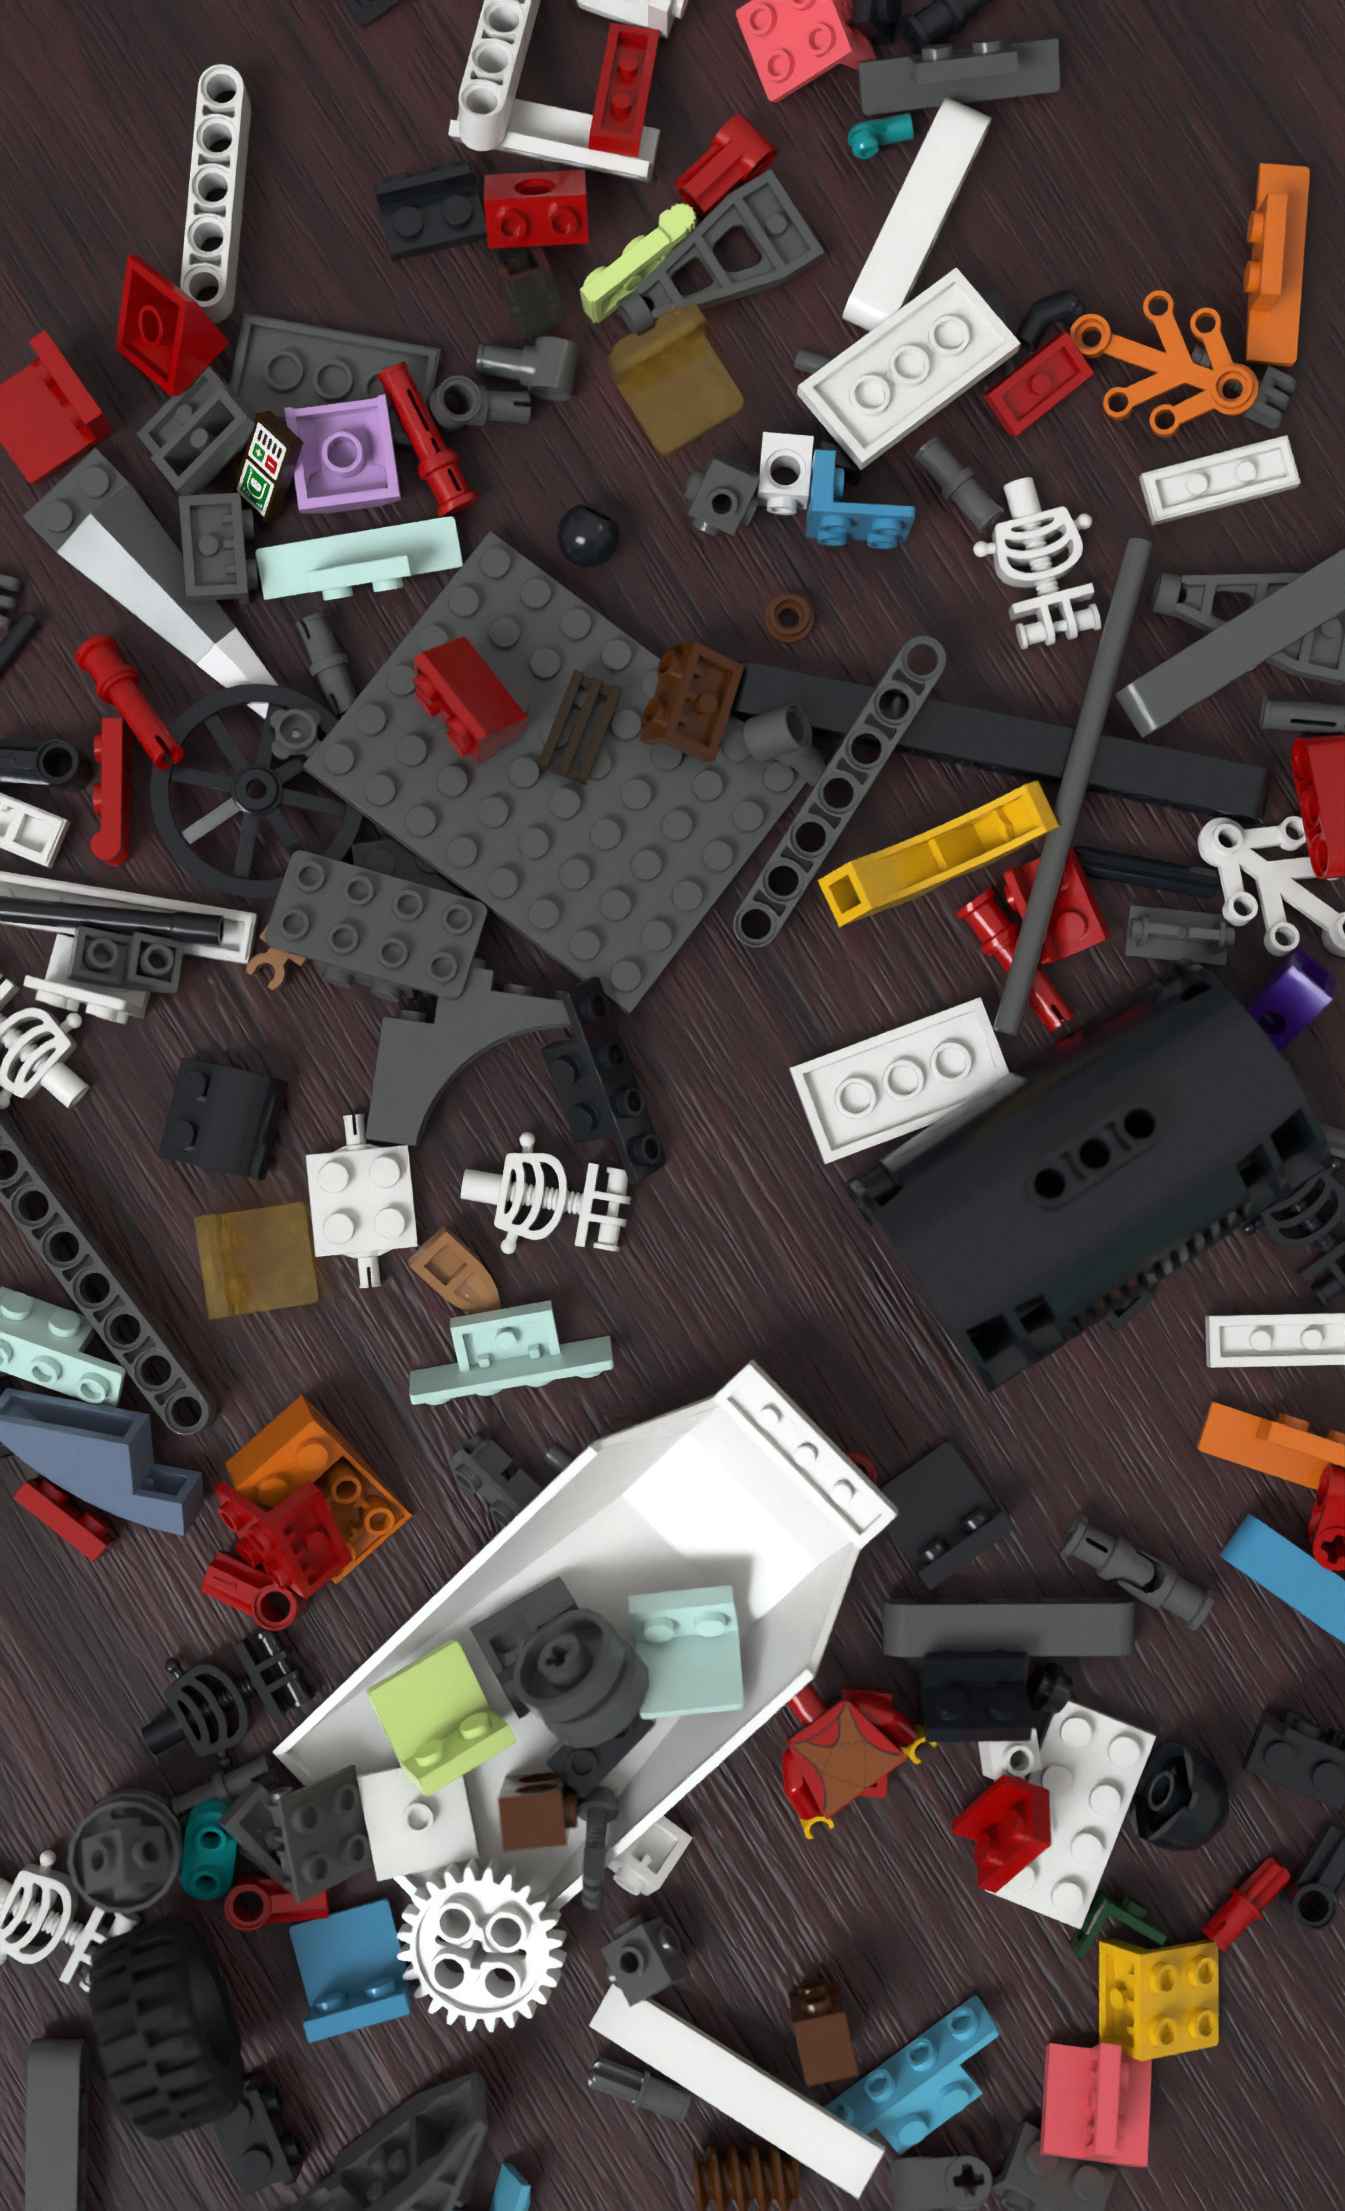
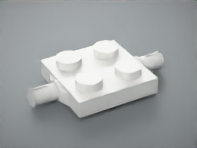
M355 1114L356 1135H354L353 1116H343L347 1146L332 1153L306 1155L315 1257L342 1254L357 1258L360 1279L359 1288L369 1287L368 1267H370L372 1287L382 1286L380 1284L378 1256L392 1249L418 1247L408 1145L382 1148L367 1144L365 1139V1114Z

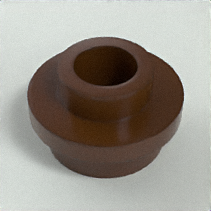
M786 592L778 594L769 601L765 608V629L778 642L785 644L797 643L803 640L813 627L814 612L812 606L806 598L797 593ZM790 611L796 614L798 622L793 627H785L780 623L779 616L783 612Z

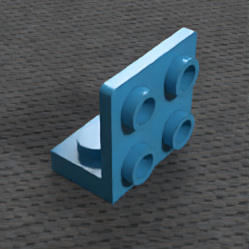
M815 449L811 466L807 504L806 537L817 538L818 544L826 546H842L847 544V540L867 541V546L877 549H891L897 547L898 542H906L915 519V507L840 502L843 496L844 468H835L836 451Z
M384 1897L331 1912L329 1918L304 1920L291 1925L289 1933L310 2006L303 2021L308 2043L410 2014L415 2000L413 1996L415 1991L412 1980L403 1979V1974L408 1967L407 1962L397 1959V1954L402 1948L401 1940L397 1938L398 1930L388 1898Z

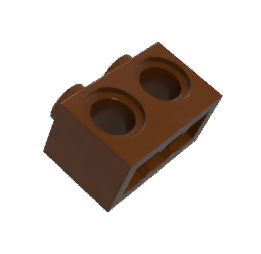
M555 1772L507 1776L504 1778L498 1796L503 1852L567 1845L570 1828L578 1827L577 1816H580L578 1809L579 1796Z
M813 1980L797 1987L798 1992L789 1993L788 1995L806 2086L859 2075L839 1984L828 1985L827 1980Z

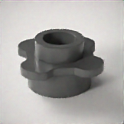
M307 708L304 711L300 709L288 711L279 709L275 711L270 717V724L275 729V741L271 746L272 753L281 760L288 759L291 755H305L309 758L321 744V741L317 738V727L321 723L319 713L311 708ZM293 730H299L301 736L294 738L291 733Z

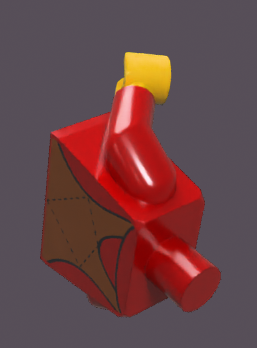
M811 1683L806 1684L786 1702L802 1726L787 1737L789 1747L781 1757L784 1793L798 1815L804 1834L808 1839L814 1838L811 1830L812 1824L824 1821L828 1824L830 1830L833 1829L834 1823L831 1816L906 1761V1755L915 1764L922 1762L915 1753V1749L920 1743L926 1742L924 1727L913 1724L894 1707L866 1696L850 1699L846 1694L827 1706ZM929 1742L932 1747H936V1742Z

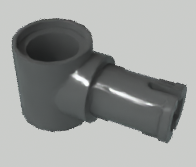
M548 336L537 338L535 346L525 345L524 349L480 344L477 353L476 371L480 376L520 380L522 386L528 387L527 391L530 394L542 399L568 401L572 398L580 347L572 341Z
M460 375L451 376L444 380L430 394L426 401V406L437 429L444 432L457 431L464 425L484 426L486 421L527 424L531 408L524 406V403L530 402L528 391L486 390L484 385H476L468 377ZM444 394H452L460 400L463 407L461 415L453 414L447 409L444 404Z
M790 703L749 718L745 722V743L749 752L756 760L766 762L776 759L782 765L794 768L804 779L808 780L807 783L811 787H814L830 759L812 744L810 720L801 706L796 703Z

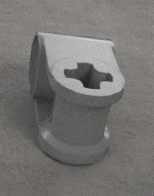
M974 2156L945 2158L911 2157L890 2162L895 2211H972L979 2209L986 2203L992 2189L990 2169L984 2161ZM963 2170H970L972 2179L981 2180L982 2185L976 2187L974 2197H965L964 2189L954 2186L953 2182L960 2180Z

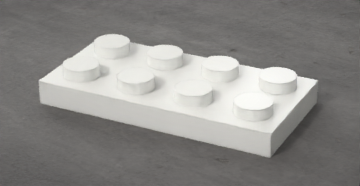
M955 268L799 384L797 395L858 468L862 470L1016 354L1021 343L962 273Z
M981 997L789 1069L824 1164L934 1124L1009 1074Z
M1071 1699L1068 1700L1065 1707L1058 1714L1050 1713L1038 1743L1042 1770L1028 1773L1025 1776V1780L1049 1790L1052 1845L997 1893L987 1892L1081 1930L1156 1736L1150 1731Z

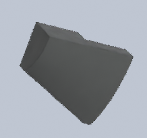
M560 1576L470 1627L519 1719L530 1712L521 1702L513 1685V1671L520 1652L532 1635L549 1620L568 1611L579 1610Z

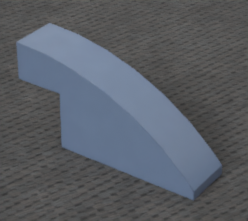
M6 1388L0 1396V1442L23 1462L61 1488L111 1514L149 1528L181 1536L186 1535L204 1506L202 1472L154 1463L150 1414Z

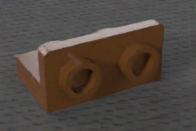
M695 641L670 647L658 665L657 675L659 681L654 697L647 704L642 716L644 728L640 740L649 745L664 743L703 762L715 761L744 665Z

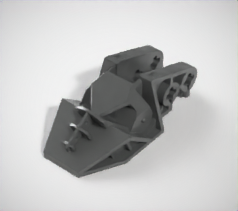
M476 2071L412 2096L338 2153L335 2158V2172L292 2204L291 2211H452L454 2205L458 2207L464 2205L471 2196L473 2181L488 2130L484 2078Z

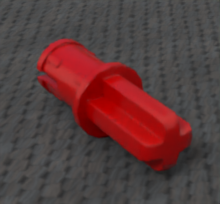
M1267 1858L1238 1890L1233 1887L1229 1891L1232 1895L1230 1899L1200 1929L1212 1942L1215 1941L1216 1945L1223 1952H1226L1229 1949L1228 1947L1254 1919L1259 1922L1263 1919L1261 1912L1290 1882V1873L1274 1858Z

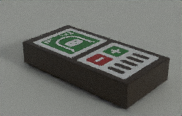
M270 410L256 415L254 421L256 424L248 440L232 493L241 494L242 503L248 509H252L253 514L265 525L278 520L304 443Z

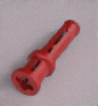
M400 362L380 372L377 379L381 382L399 418L400 424L404 428L420 461L417 465V473L420 479L427 480L440 506L436 511L439 518L456 514L476 503L480 496L477 491H471L458 465L461 460L458 452L454 451L453 448L448 449L442 439L430 411L408 370L407 363Z
M107 634L89 638L77 649L75 662L82 671L89 673L94 679L98 696L102 701L115 705L153 760V764L157 769L167 770L170 768L169 763L164 758L165 752L174 765L178 764L184 756V749L177 743L139 689V674L133 666L125 664L119 656L117 642L112 636Z
M990 887L955 912V915L958 919H965L982 942L980 949L983 954L987 953L989 957L994 954L1008 974L1021 927L1017 922H1010L993 897L996 892ZM1037 965L1028 1003L1046 1026L1048 1033L1061 1026V1022L1072 1018L1075 1013L1063 1000L1040 966Z

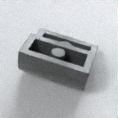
M209 365L181 395L172 396L141 428L137 435L153 454L151 457L152 461L176 491L187 497L188 495H198L247 445L256 424L254 421L257 414L238 397L219 372Z

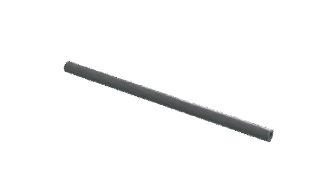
M1129 538L1053 810L1059 827L1046 835L993 1027L994 1030L1005 1034L1018 1036L1153 549V543L1145 539Z

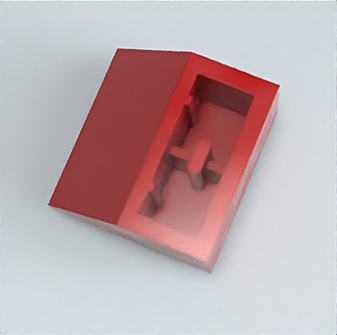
M465 636L423 651L414 658L415 678L412 681L417 688V691L413 693L414 697L430 718L438 714L449 729L445 736L461 758L464 759L470 755L479 766L527 731L528 716Z

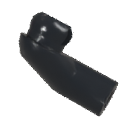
M1062 290L1036 300L1031 305L1015 334V337L1021 343L1020 347L1028 351H1035L1049 325L1062 321L1064 325L1070 326L1079 317L1085 315L1086 307L1082 301L1078 300L1079 296L1072 291Z

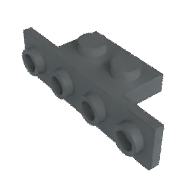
M1057 37L1003 44L1002 38H984L972 41V48L953 50L952 44H935L922 47V54L858 62L861 111L865 115L937 107L942 105L946 97L960 103L1056 92L1060 89L1059 40Z

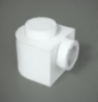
M1032 1727L1030 1741L978 1742L983 1775L993 1779L994 1783L1003 1775L1020 1777L1025 1780V1775L1028 1773L1042 1770L1036 1728Z

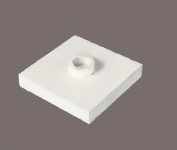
M401 1766L357 1775L377 1881L479 1858L463 1775L428 1797L406 1777Z

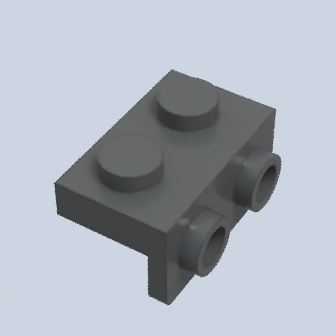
M1027 2122L1020 2124L1002 2173L992 2178L991 2191L1002 2197L1001 2203L1012 2211H1104L1117 2171L1101 2162L1040 2154L1041 2130Z

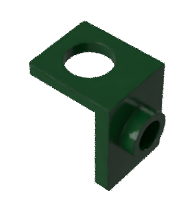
M1099 1889L1091 1902L1081 1930L1076 1928L1069 1944L1075 1955L1084 1959L1108 1915L1118 1919L1162 1946L1168 1936L1157 1922L1148 1918L1151 1910L1145 1905L1125 1894L1119 1901Z

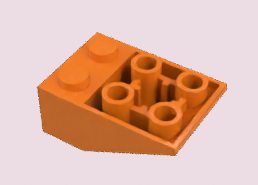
M302 1394L225 1463L235 1490L266 1513L307 1481L320 1488L353 1559L351 1563L331 1578L335 1584L340 1582L412 1517L407 1507L343 1435Z

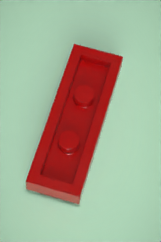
M610 22L589 133L588 149L639 157L660 30Z

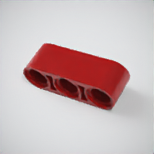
M1345 734L1300 737L1295 740L1292 746L1291 766L1312 870L1318 879L1345 877Z

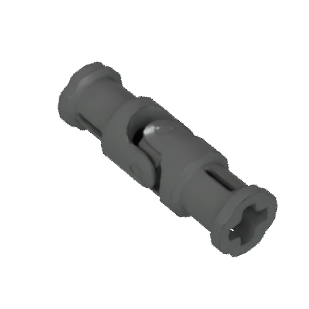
M1082 1513L1076 1516L1060 1543L1058 1551L1065 1557L1072 1554L1096 1568V1575L1105 1580L1119 1579L1117 1583L1132 1596L1155 1609L1161 1606L1184 1619L1185 1626L1193 1631L1199 1628L1213 1606L1216 1595L1215 1590L1208 1586L1204 1589L1197 1587L1180 1577L1177 1568L1147 1551L1135 1549L1130 1541L1120 1535L1113 1538L1089 1524V1518ZM1152 1580V1583L1150 1587L1147 1589V1591H1141L1144 1585Z

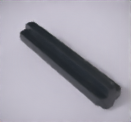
M1074 846L1084 874L1088 877L1207 899L1215 896L1218 889L1219 873L1215 870L1086 846Z

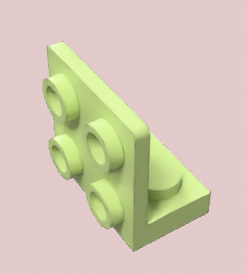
M455 1639L449 1640L367 1689V1696L406 1777L426 1797L517 1742L509 1724L490 1709L460 1643Z

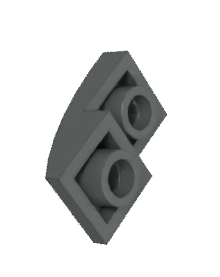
M79 925L74 933L67 979L121 989L176 993L185 942L134 932L131 936H125Z

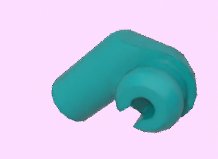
M909 113L854 124L849 131L847 140L848 144L852 147L854 156L859 159H869L878 152V146L914 139L911 116Z

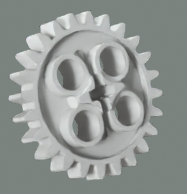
M470 1859L462 1875L459 1868L452 1863L444 1873L445 1880L437 1873H433L426 1883L428 1889L419 1886L411 1898L414 1904H408L402 1914V1918L407 1924L402 1925L397 1933V1938L407 1942V1944L402 1946L397 1954V1959L412 1962L404 1972L403 1979H419L420 1984L413 1996L416 1999L429 1994L433 1998L428 2010L430 2014L438 2011L442 2006L447 2008V2024L449 2025L456 2020L458 2015L466 2017L467 2031L473 2030L478 2019H484L488 2031L494 2032L499 2017L503 2018L509 2028H513L518 2020L519 2012L530 2019L537 2008L536 2002L543 2005L547 2003L552 1993L549 1987H556L562 1975L557 1968L562 1967L567 1953L557 1947L563 1944L567 1935L566 1931L551 1929L557 1924L561 1913L560 1911H544L543 1908L550 1897L549 1892L535 1897L530 1893L534 1886V1877H530L521 1885L515 1881L517 1875L516 1866H512L506 1875L502 1876L498 1875L496 1860H491L486 1871L480 1872L475 1859ZM457 1908L464 1911L470 1922H457L451 1917L449 1909ZM502 1917L514 1919L519 1924L521 1931L511 1932L506 1930L499 1919ZM439 1935L445 1942L438 1940L437 1936ZM480 1941H483L484 1950L480 1949ZM519 1949L525 1950L527 1955L524 1956ZM443 1959L457 1961L461 1964L464 1972L455 1973L450 1971L445 1966ZM493 1969H507L513 1974L515 1981L506 1982L496 1976Z

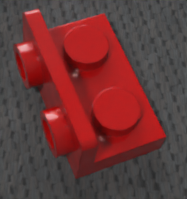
M1072 844L1039 958L1043 966L1061 961L1112 938ZM1040 858L1003 872L1007 883L1004 885L1006 899L1011 908L1020 913L1022 920L1024 919Z
M1003 1775L952 1821V1833L977 1842L974 1849V1861L977 1864L979 1888L997 1893L1052 1845L1048 1789L1029 1783L1020 1777Z

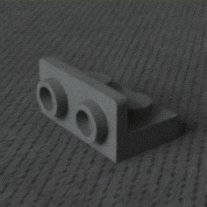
M240 493L179 496L187 601L239 599V605L250 604L249 590L258 589L256 558L246 559L245 540H255L252 509H242Z

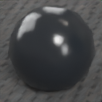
M579 504L569 509L559 521L557 532L559 549L566 559L574 565L583 568L598 567L608 562L618 550L620 539L618 523L593 508Z

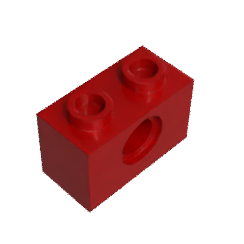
M585 169L484 175V209L488 249L589 243Z

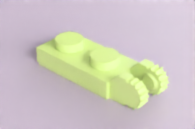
M683 202L682 204L676 203L675 206H671L670 210L667 209L660 214L659 227L646 237L640 235L634 238L625 247L621 257L608 267L601 266L595 269L586 278L583 287L580 288L583 310L594 323L597 322L599 324L618 308L617 301L635 291L636 287L697 227L695 226V223H697L696 212H693V207H689V204L685 205Z

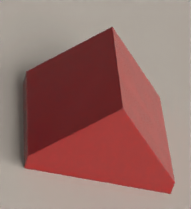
M137 254L128 255L115 350L168 394L179 396L229 345V342L193 298Z

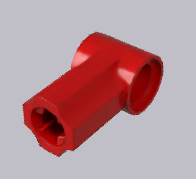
M742 113L735 115L725 123L712 140L711 148L675 182V189L682 197L683 202L686 205L689 204V207H693V212H696V214L704 219L742 182L747 184L760 176L769 167L777 154V149Z
M223 1549L218 1551L213 1562L209 1565L200 1590L254 1617L257 1624L271 1631L282 1630L303 1615L308 1605V1598L305 1600L291 1588L287 1587L285 1590L278 1588L269 1578L265 1569L258 1566L252 1568L242 1558ZM272 1592H281L287 1596L291 1607L288 1615H279L272 1609L270 1605Z
M248 1872L242 1874L234 1881L225 1900L224 1912L229 1923L241 1931H252L260 1928L263 1924L325 1919L330 1917V1890L327 1889L300 1904H296L295 1897L291 1896L289 1892L268 1875L260 1872ZM244 1891H253L262 1898L264 1906L257 1911H247L238 1904L237 1895Z

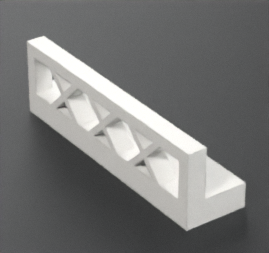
M514 99L505 137L501 144L493 150L651 183L661 131L660 129L644 126L639 157L588 149L593 115ZM458 113L457 120L451 119L448 135L456 142L463 143L459 136Z

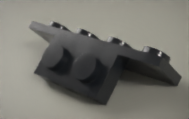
M592 977L560 994L576 1038L553 1042L541 1049L575 1143L613 1137L630 1184H636L666 1164V1159L646 1107L644 1096L639 1088L628 1058L626 1047L623 1044L613 1017L608 998L605 995L599 977Z

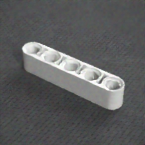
M484 0L459 91V136L462 142L473 150L488 151L495 149L505 137L540 0Z
M224 64L213 65L206 69L200 76L198 83L180 281L181 290L198 303L214 324L225 320L232 312L234 306L251 117V102L243 79L237 70ZM230 90L236 92L232 100L226 103L214 102L217 95L223 91ZM226 139L232 141L231 145L223 152L215 153L210 151L211 146L218 140ZM223 188L227 190L224 198L217 202L205 200L207 194L213 189ZM211 237L223 239L218 249L210 252L201 250L205 240ZM215 286L219 288L217 295L213 299L203 302L196 300L197 294L204 287Z
M949 97L944 99L851 292L842 319L872 331L905 306L984 141L992 117Z

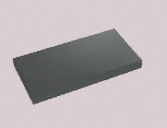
M244 313L229 386L256 414L270 410L287 426L284 409L287 407H314L373 399L378 397V395L386 394L377 376L390 366L406 362L408 370L426 404L428 397L436 389L442 352L441 349ZM386 394L393 444L396 447L414 450Z

